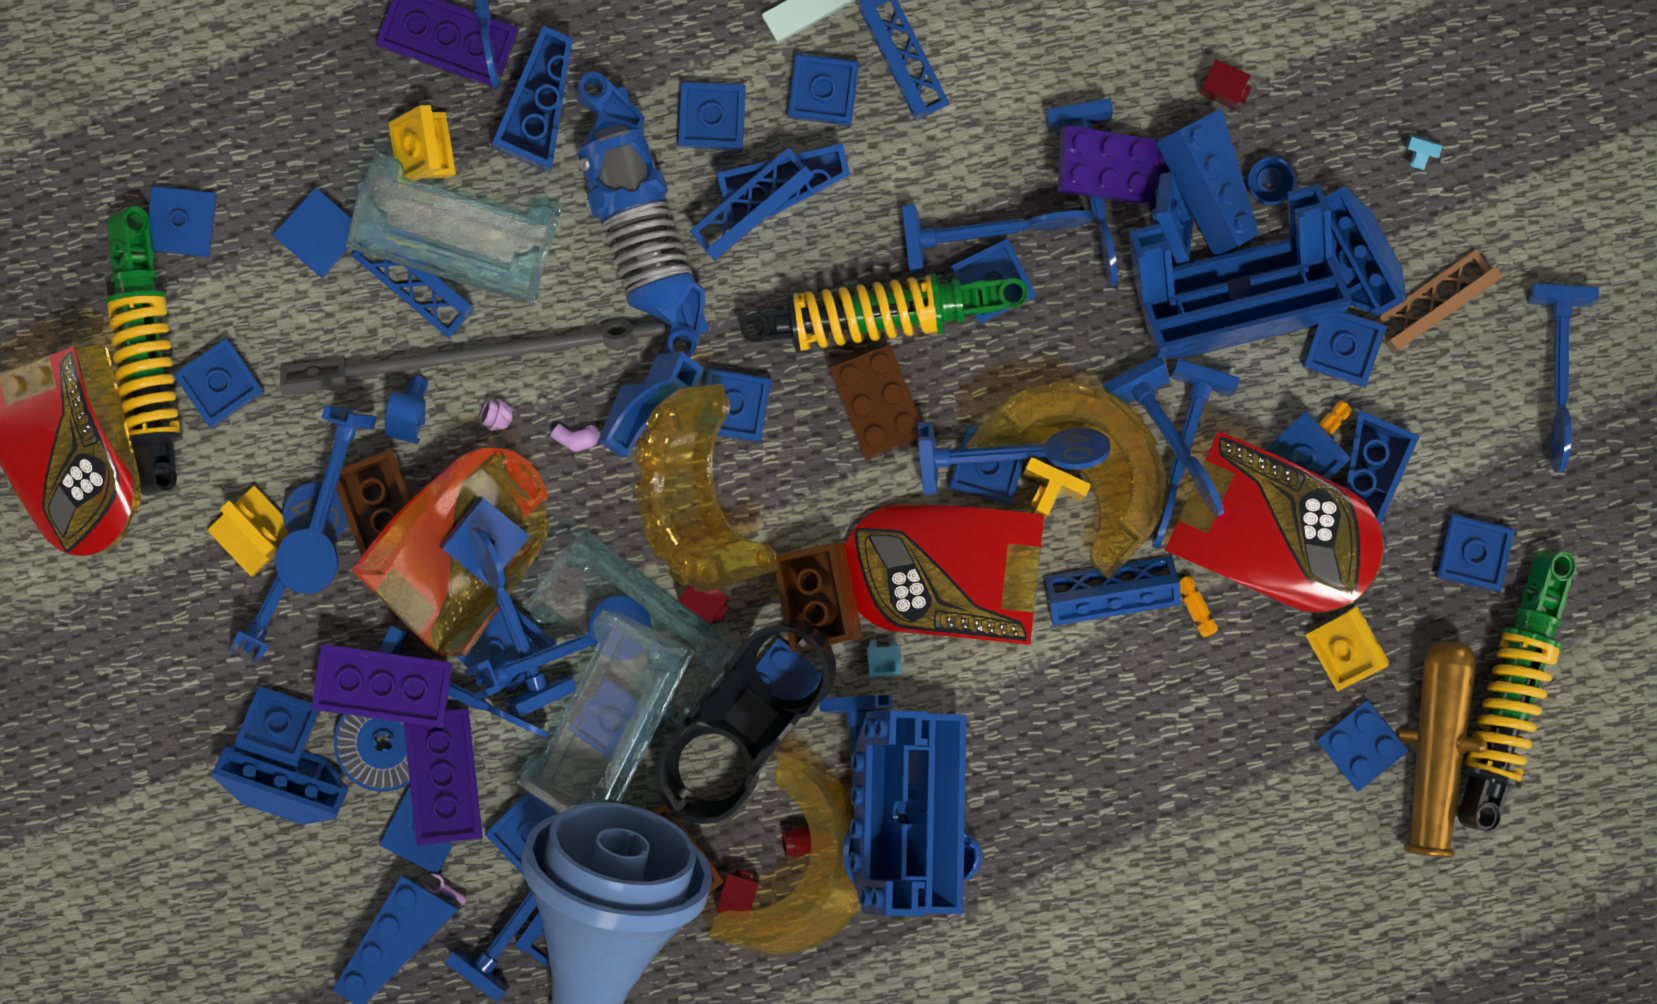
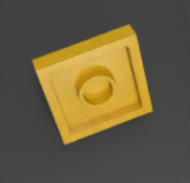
M420 105L388 123L398 185L412 184L422 178H449L456 175L446 112H432L431 105Z
M1032 457L1022 474L1045 485V487L1039 486L1030 506L1035 508L1033 514L1044 515V520L1049 515L1059 492L1081 502L1086 497L1091 486L1090 483Z
M253 486L236 503L228 501L220 509L223 515L207 530L251 577H254L276 556V551L282 540L289 535L284 526L282 513L256 486Z
M1358 606L1305 635L1337 692L1384 669L1390 663Z

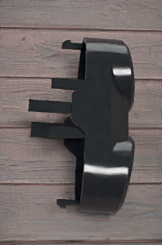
M782 619L766 624L742 644L723 671L708 687L683 724L667 743L657 762V788L662 800L671 810L669 815L672 818L678 815L693 823H716L731 816L751 796L757 786L760 771L799 720L802 717H809L833 687L836 677L835 655L827 639L817 629L807 623L792 619ZM789 632L802 637L795 648L801 651L810 644L820 658L823 669L821 681L817 688L804 698L798 700L779 699L768 693L758 680L755 667L758 651L766 640L779 633ZM704 734H718L729 738L739 747L745 759L746 774L741 787L734 795L721 801H707L696 797L685 787L680 777L679 760L683 749L691 740Z

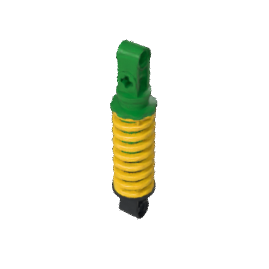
M132 206L112 214L107 220L110 262L113 271L111 283L115 285V294L105 299V305L108 309L109 318H111L109 327L117 332L112 336L111 344L114 348L119 349L113 354V361L121 367L115 371L114 376L118 382L123 384L117 388L116 395L120 399L125 400L119 405L118 412L122 416L127 417L120 424V446L131 447L136 489L142 495L151 496L169 491L176 485L177 473L175 470L173 443L183 440V435L180 432L179 421L169 422L170 426L165 427L164 419L176 418L179 415L178 410L175 408L163 409L162 402L174 401L177 395L174 391L161 392L160 386L172 384L175 381V377L172 374H164V368L172 366V358L162 357V351L169 350L171 342L160 339V334L169 331V325L159 323L158 321L159 316L167 314L166 299L168 297L167 293L156 291L154 281L157 280V272L154 271L153 266L154 254L151 246L148 214L141 207Z
M930 273V275L924 277L921 284H918L917 280L913 277L908 278L905 288L901 287L898 280H891L886 291L880 282L873 283L871 293H867L864 285L858 284L854 289V295L850 296L849 290L843 286L837 291V302H834L829 289H823L820 293L819 305H817L815 296L811 291L804 293L788 292L787 309L751 313L742 320L740 330L743 337L750 342L791 338L796 353L809 350L812 342L817 341L821 348L828 347L830 332H832L834 340L839 346H843L846 343L847 330L850 331L852 340L855 343H861L866 332H868L872 341H878L881 337V330H885L890 339L897 337L898 328H903L906 336H913L915 326L918 325L924 334H943L944 323L948 321L964 323L965 314L991 313L1001 309L1021 306L1028 297V289L1023 281L1016 278L995 281L993 279L961 285L959 278H952L950 282L939 283L935 273ZM1008 284H1016L1021 289V298L1015 303L1008 302L1004 297L1003 291ZM978 290L981 291L982 305H980ZM753 318L762 320L765 325L764 333L759 337L750 336L746 330L747 323Z
M1542 550L1535 555L1530 576L1523 591L1521 606L1516 610L1515 616L1518 618L1516 619V625L1514 628H1502L1500 647L1503 648L1497 651L1496 656L1503 664L1495 665L1491 670L1493 677L1499 681L1487 684V692L1494 698L1484 699L1481 706L1489 715H1480L1477 718V725L1484 731L1475 732L1471 737L1484 740L1487 743V749L1483 753L1467 751L1461 769L1462 772L1469 775L1463 799L1458 809L1459 822L1466 828L1484 832L1494 831L1501 822V815L1509 788L1521 789L1524 770L1514 768V771L1509 768L1511 763L1520 766L1527 764V758L1514 751L1516 747L1530 749L1532 741L1519 736L1521 730L1529 732L1537 730V724L1529 721L1531 714L1537 716L1542 714V708L1535 705L1534 702L1536 697L1541 699L1547 697V691L1539 688L1541 681L1550 682L1552 674L1545 672L1544 668L1546 664L1555 665L1560 650L1562 651L1563 645L1554 640V635L1556 634V629H1559L1562 621L1560 618L1567 603V594L1576 571V561L1568 552Z

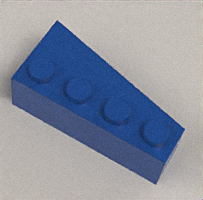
M543 25L494 137L492 149L551 174L573 38Z
M1222 108L1156 142L1170 171L1173 172L1180 191L1214 257L1238 247L1259 235Z
M843 143L795 154L802 164L807 166L812 172L814 178L762 222L849 178L850 171ZM788 157L777 166L776 179L790 180L799 172L798 168ZM773 160L717 173L723 202ZM774 169L764 178L773 179ZM758 182L752 188V200L765 201L772 194V183ZM776 183L775 191L784 184ZM749 190L739 199L748 200ZM733 203L730 205L727 211L728 221L740 222L746 217L748 204ZM751 204V211L759 205Z
M1359 410L1345 488L1351 490L1366 502L1373 511L1379 526H1381L1420 436ZM1344 498L1343 506L1348 514L1351 525L1352 554L1357 556L1354 519L1351 509ZM1342 508L1336 547L1351 553L1349 523Z
M402 875L332 991L354 1004H367L462 908L439 894H434L427 890L424 885L409 876Z

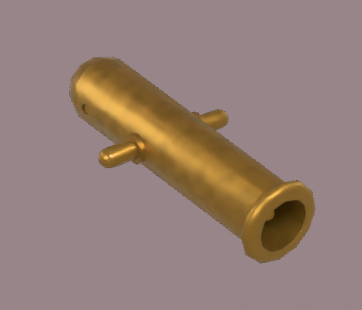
M1439 641L1429 648L1424 660L1419 728L1416 731L1401 729L1397 732V737L1401 742L1413 743L1417 747L1409 844L1404 845V850L1412 854L1441 858L1455 856V851L1451 849L1463 757L1467 751L1483 753L1487 749V743L1484 740L1469 738L1467 735L1476 661L1472 649L1464 643Z

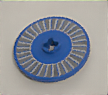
M343 714L335 730L334 751L337 762L344 774L358 786L376 792L394 791L409 785L403 722ZM388 734L391 737L389 743L392 745L391 749L383 748L381 751H378L376 749L378 744L375 738L377 736L384 737Z

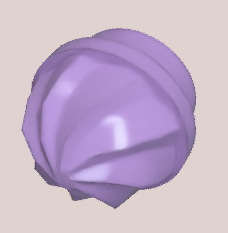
M488 399L481 410L480 424L486 425L487 429L491 431L508 427L512 422L511 408L500 399L495 401Z

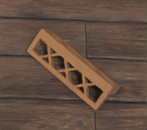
M1475 249L1409 295L1405 302L1388 310L1373 321L1381 324L1389 317L1404 319L1401 333L1391 339L1385 331L1383 342L1391 353L1394 354L1496 283L1503 276L1496 267L1490 270ZM1473 259L1484 275L1475 281L1461 279L1463 266ZM1458 270L1457 278L1448 277ZM1441 281L1456 283L1454 296L1448 300L1435 297L1437 284ZM1460 284L1468 285L1467 287L1459 291ZM1432 288L1431 296L1422 295ZM1415 299L1430 301L1428 314L1422 318L1409 316L1411 302ZM1434 302L1442 303L1433 310ZM1406 306L1404 315L1396 313ZM1408 320L1416 321L1407 328Z

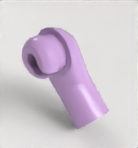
M557 424L550 437L571 451L578 452L594 447L600 437V431L596 426L588 425L585 429L571 432L561 424Z

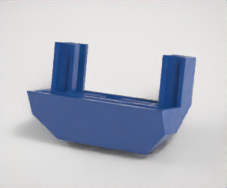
M1319 184L1287 192L1289 239L1172 267L1171 249L1168 241L1163 242V232L1160 223L1129 231L1133 277L1146 327L1157 357L1188 358L1309 328L1348 309L1352 300L1332 257L1331 210Z
M892 710L867 712L855 745V752H853L851 757V767L855 772V785L852 786L850 792L851 803L854 805V818L850 822L853 852L849 856V868L853 872V881L863 913L884 916L963 914L967 715L928 714V712Z

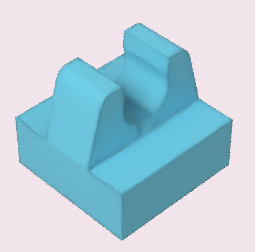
M1409 134L1406 148L1414 151L1410 163L1411 167L1424 170L1429 156L1439 158L1443 146L1438 142Z
M889 638V647H877L876 639L871 640L869 648H867L869 677L900 675V646L897 645L895 639Z

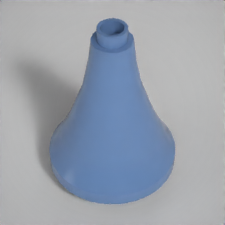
M594 802L577 805L546 818L538 823L528 834L522 856V872L532 890L542 919L551 967L552 1004H623L633 986L662 947L684 925L696 918L704 909L712 883L711 868L702 852L692 843L687 834L673 822L639 807L620 803Z

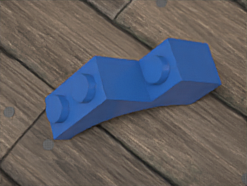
M682 351L658 354L645 383L621 385L598 442L619 457H629L636 441L657 415L673 403L693 396L704 368Z

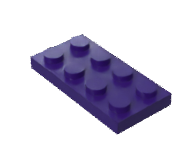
M392 0L376 41L377 47L493 88L487 68L481 24L477 13L442 0ZM490 18V32L497 60L499 79L501 80L519 29Z
M1074 126L1061 127L1057 192L1156 206L1155 189L1159 186L1160 174L1171 171L1156 144L1159 140Z
M321 644L311 709L444 728L453 663Z
M469 709L446 711L444 728L403 722L416 847L481 840L483 836Z

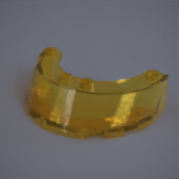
M1051 382L1049 385L1035 388L1029 387L1002 404L981 425L965 446L968 448L1046 444L1053 434L1076 427L1094 429L1106 435L1111 446L1109 456L1102 463L1091 468L1080 469L1079 471L1091 484L1099 507V529L1094 545L1090 550V559L1092 564L1109 579L1151 535L1161 516L1164 491L1166 490L1165 465L1161 463L1156 448L1157 442L1150 429L1134 410L1120 399L1099 388L1093 390L1088 387L1078 386L1076 382Z
M723 384L678 389L659 403L646 421V425L649 428L645 439L639 440L636 464L641 466V483L635 484L637 504L642 526L650 547L657 560L663 559L669 567L668 574L682 586L689 585L695 588V591H709L778 570L776 554L771 546L765 541H751L738 534L727 521L717 499L712 471L713 450L717 434L726 420L730 409V402L725 394Z
M782 752L775 770V781L799 805L809 825L811 855L807 870L797 887L783 900L770 907L755 911H723L715 919L708 938L766 955L794 954L819 946L846 927L861 907L855 885L849 880L843 860L844 841L850 829L851 819L854 818V805L851 803L850 791L826 771Z

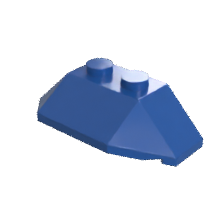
M1345 186L1326 196L1325 199L1331 210L1332 257L1351 297L1352 302L1350 305L1379 316L1405 302L1407 297L1402 266L1372 211Z
M233 745L224 747L212 772V777L241 804L302 825L337 818L348 793V787L343 783L329 759L305 751L298 767L234 747Z

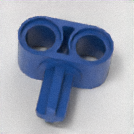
M417 375L410 378L405 394L396 391L392 392L385 416L386 436L413 444L419 443L420 438L417 437L421 425L425 424L426 400L423 398L428 387V381L423 379L422 376Z

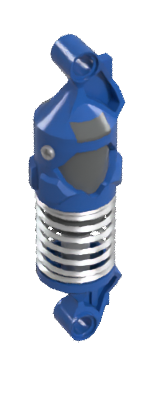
M589 72L579 82L576 90V99L583 107L595 113L597 119L578 149L577 156L590 190L587 199L592 214L595 218H599L603 230L611 232L606 240L610 243H617L611 248V253L622 254L615 259L614 263L617 265H627L620 269L618 275L622 277L632 276L624 280L622 284L623 287L628 288L625 295L629 306L654 315L668 324L669 332L664 346V354L676 352L673 348V341L681 340L688 346V352L685 354L691 358L696 351L699 335L709 332L703 313L705 290L695 282L690 267L683 265L687 257L680 254L683 246L676 242L679 234L672 231L675 223L668 219L671 215V211L667 209L668 202L665 196L668 188L662 171L657 170L654 165L651 151L643 133L645 117L630 102L625 86L616 88L602 74ZM594 85L599 89L600 94L591 96L585 92L584 86ZM667 236H673L670 240L664 242ZM667 248H676L671 253H661L663 250ZM671 259H680L674 265H665Z

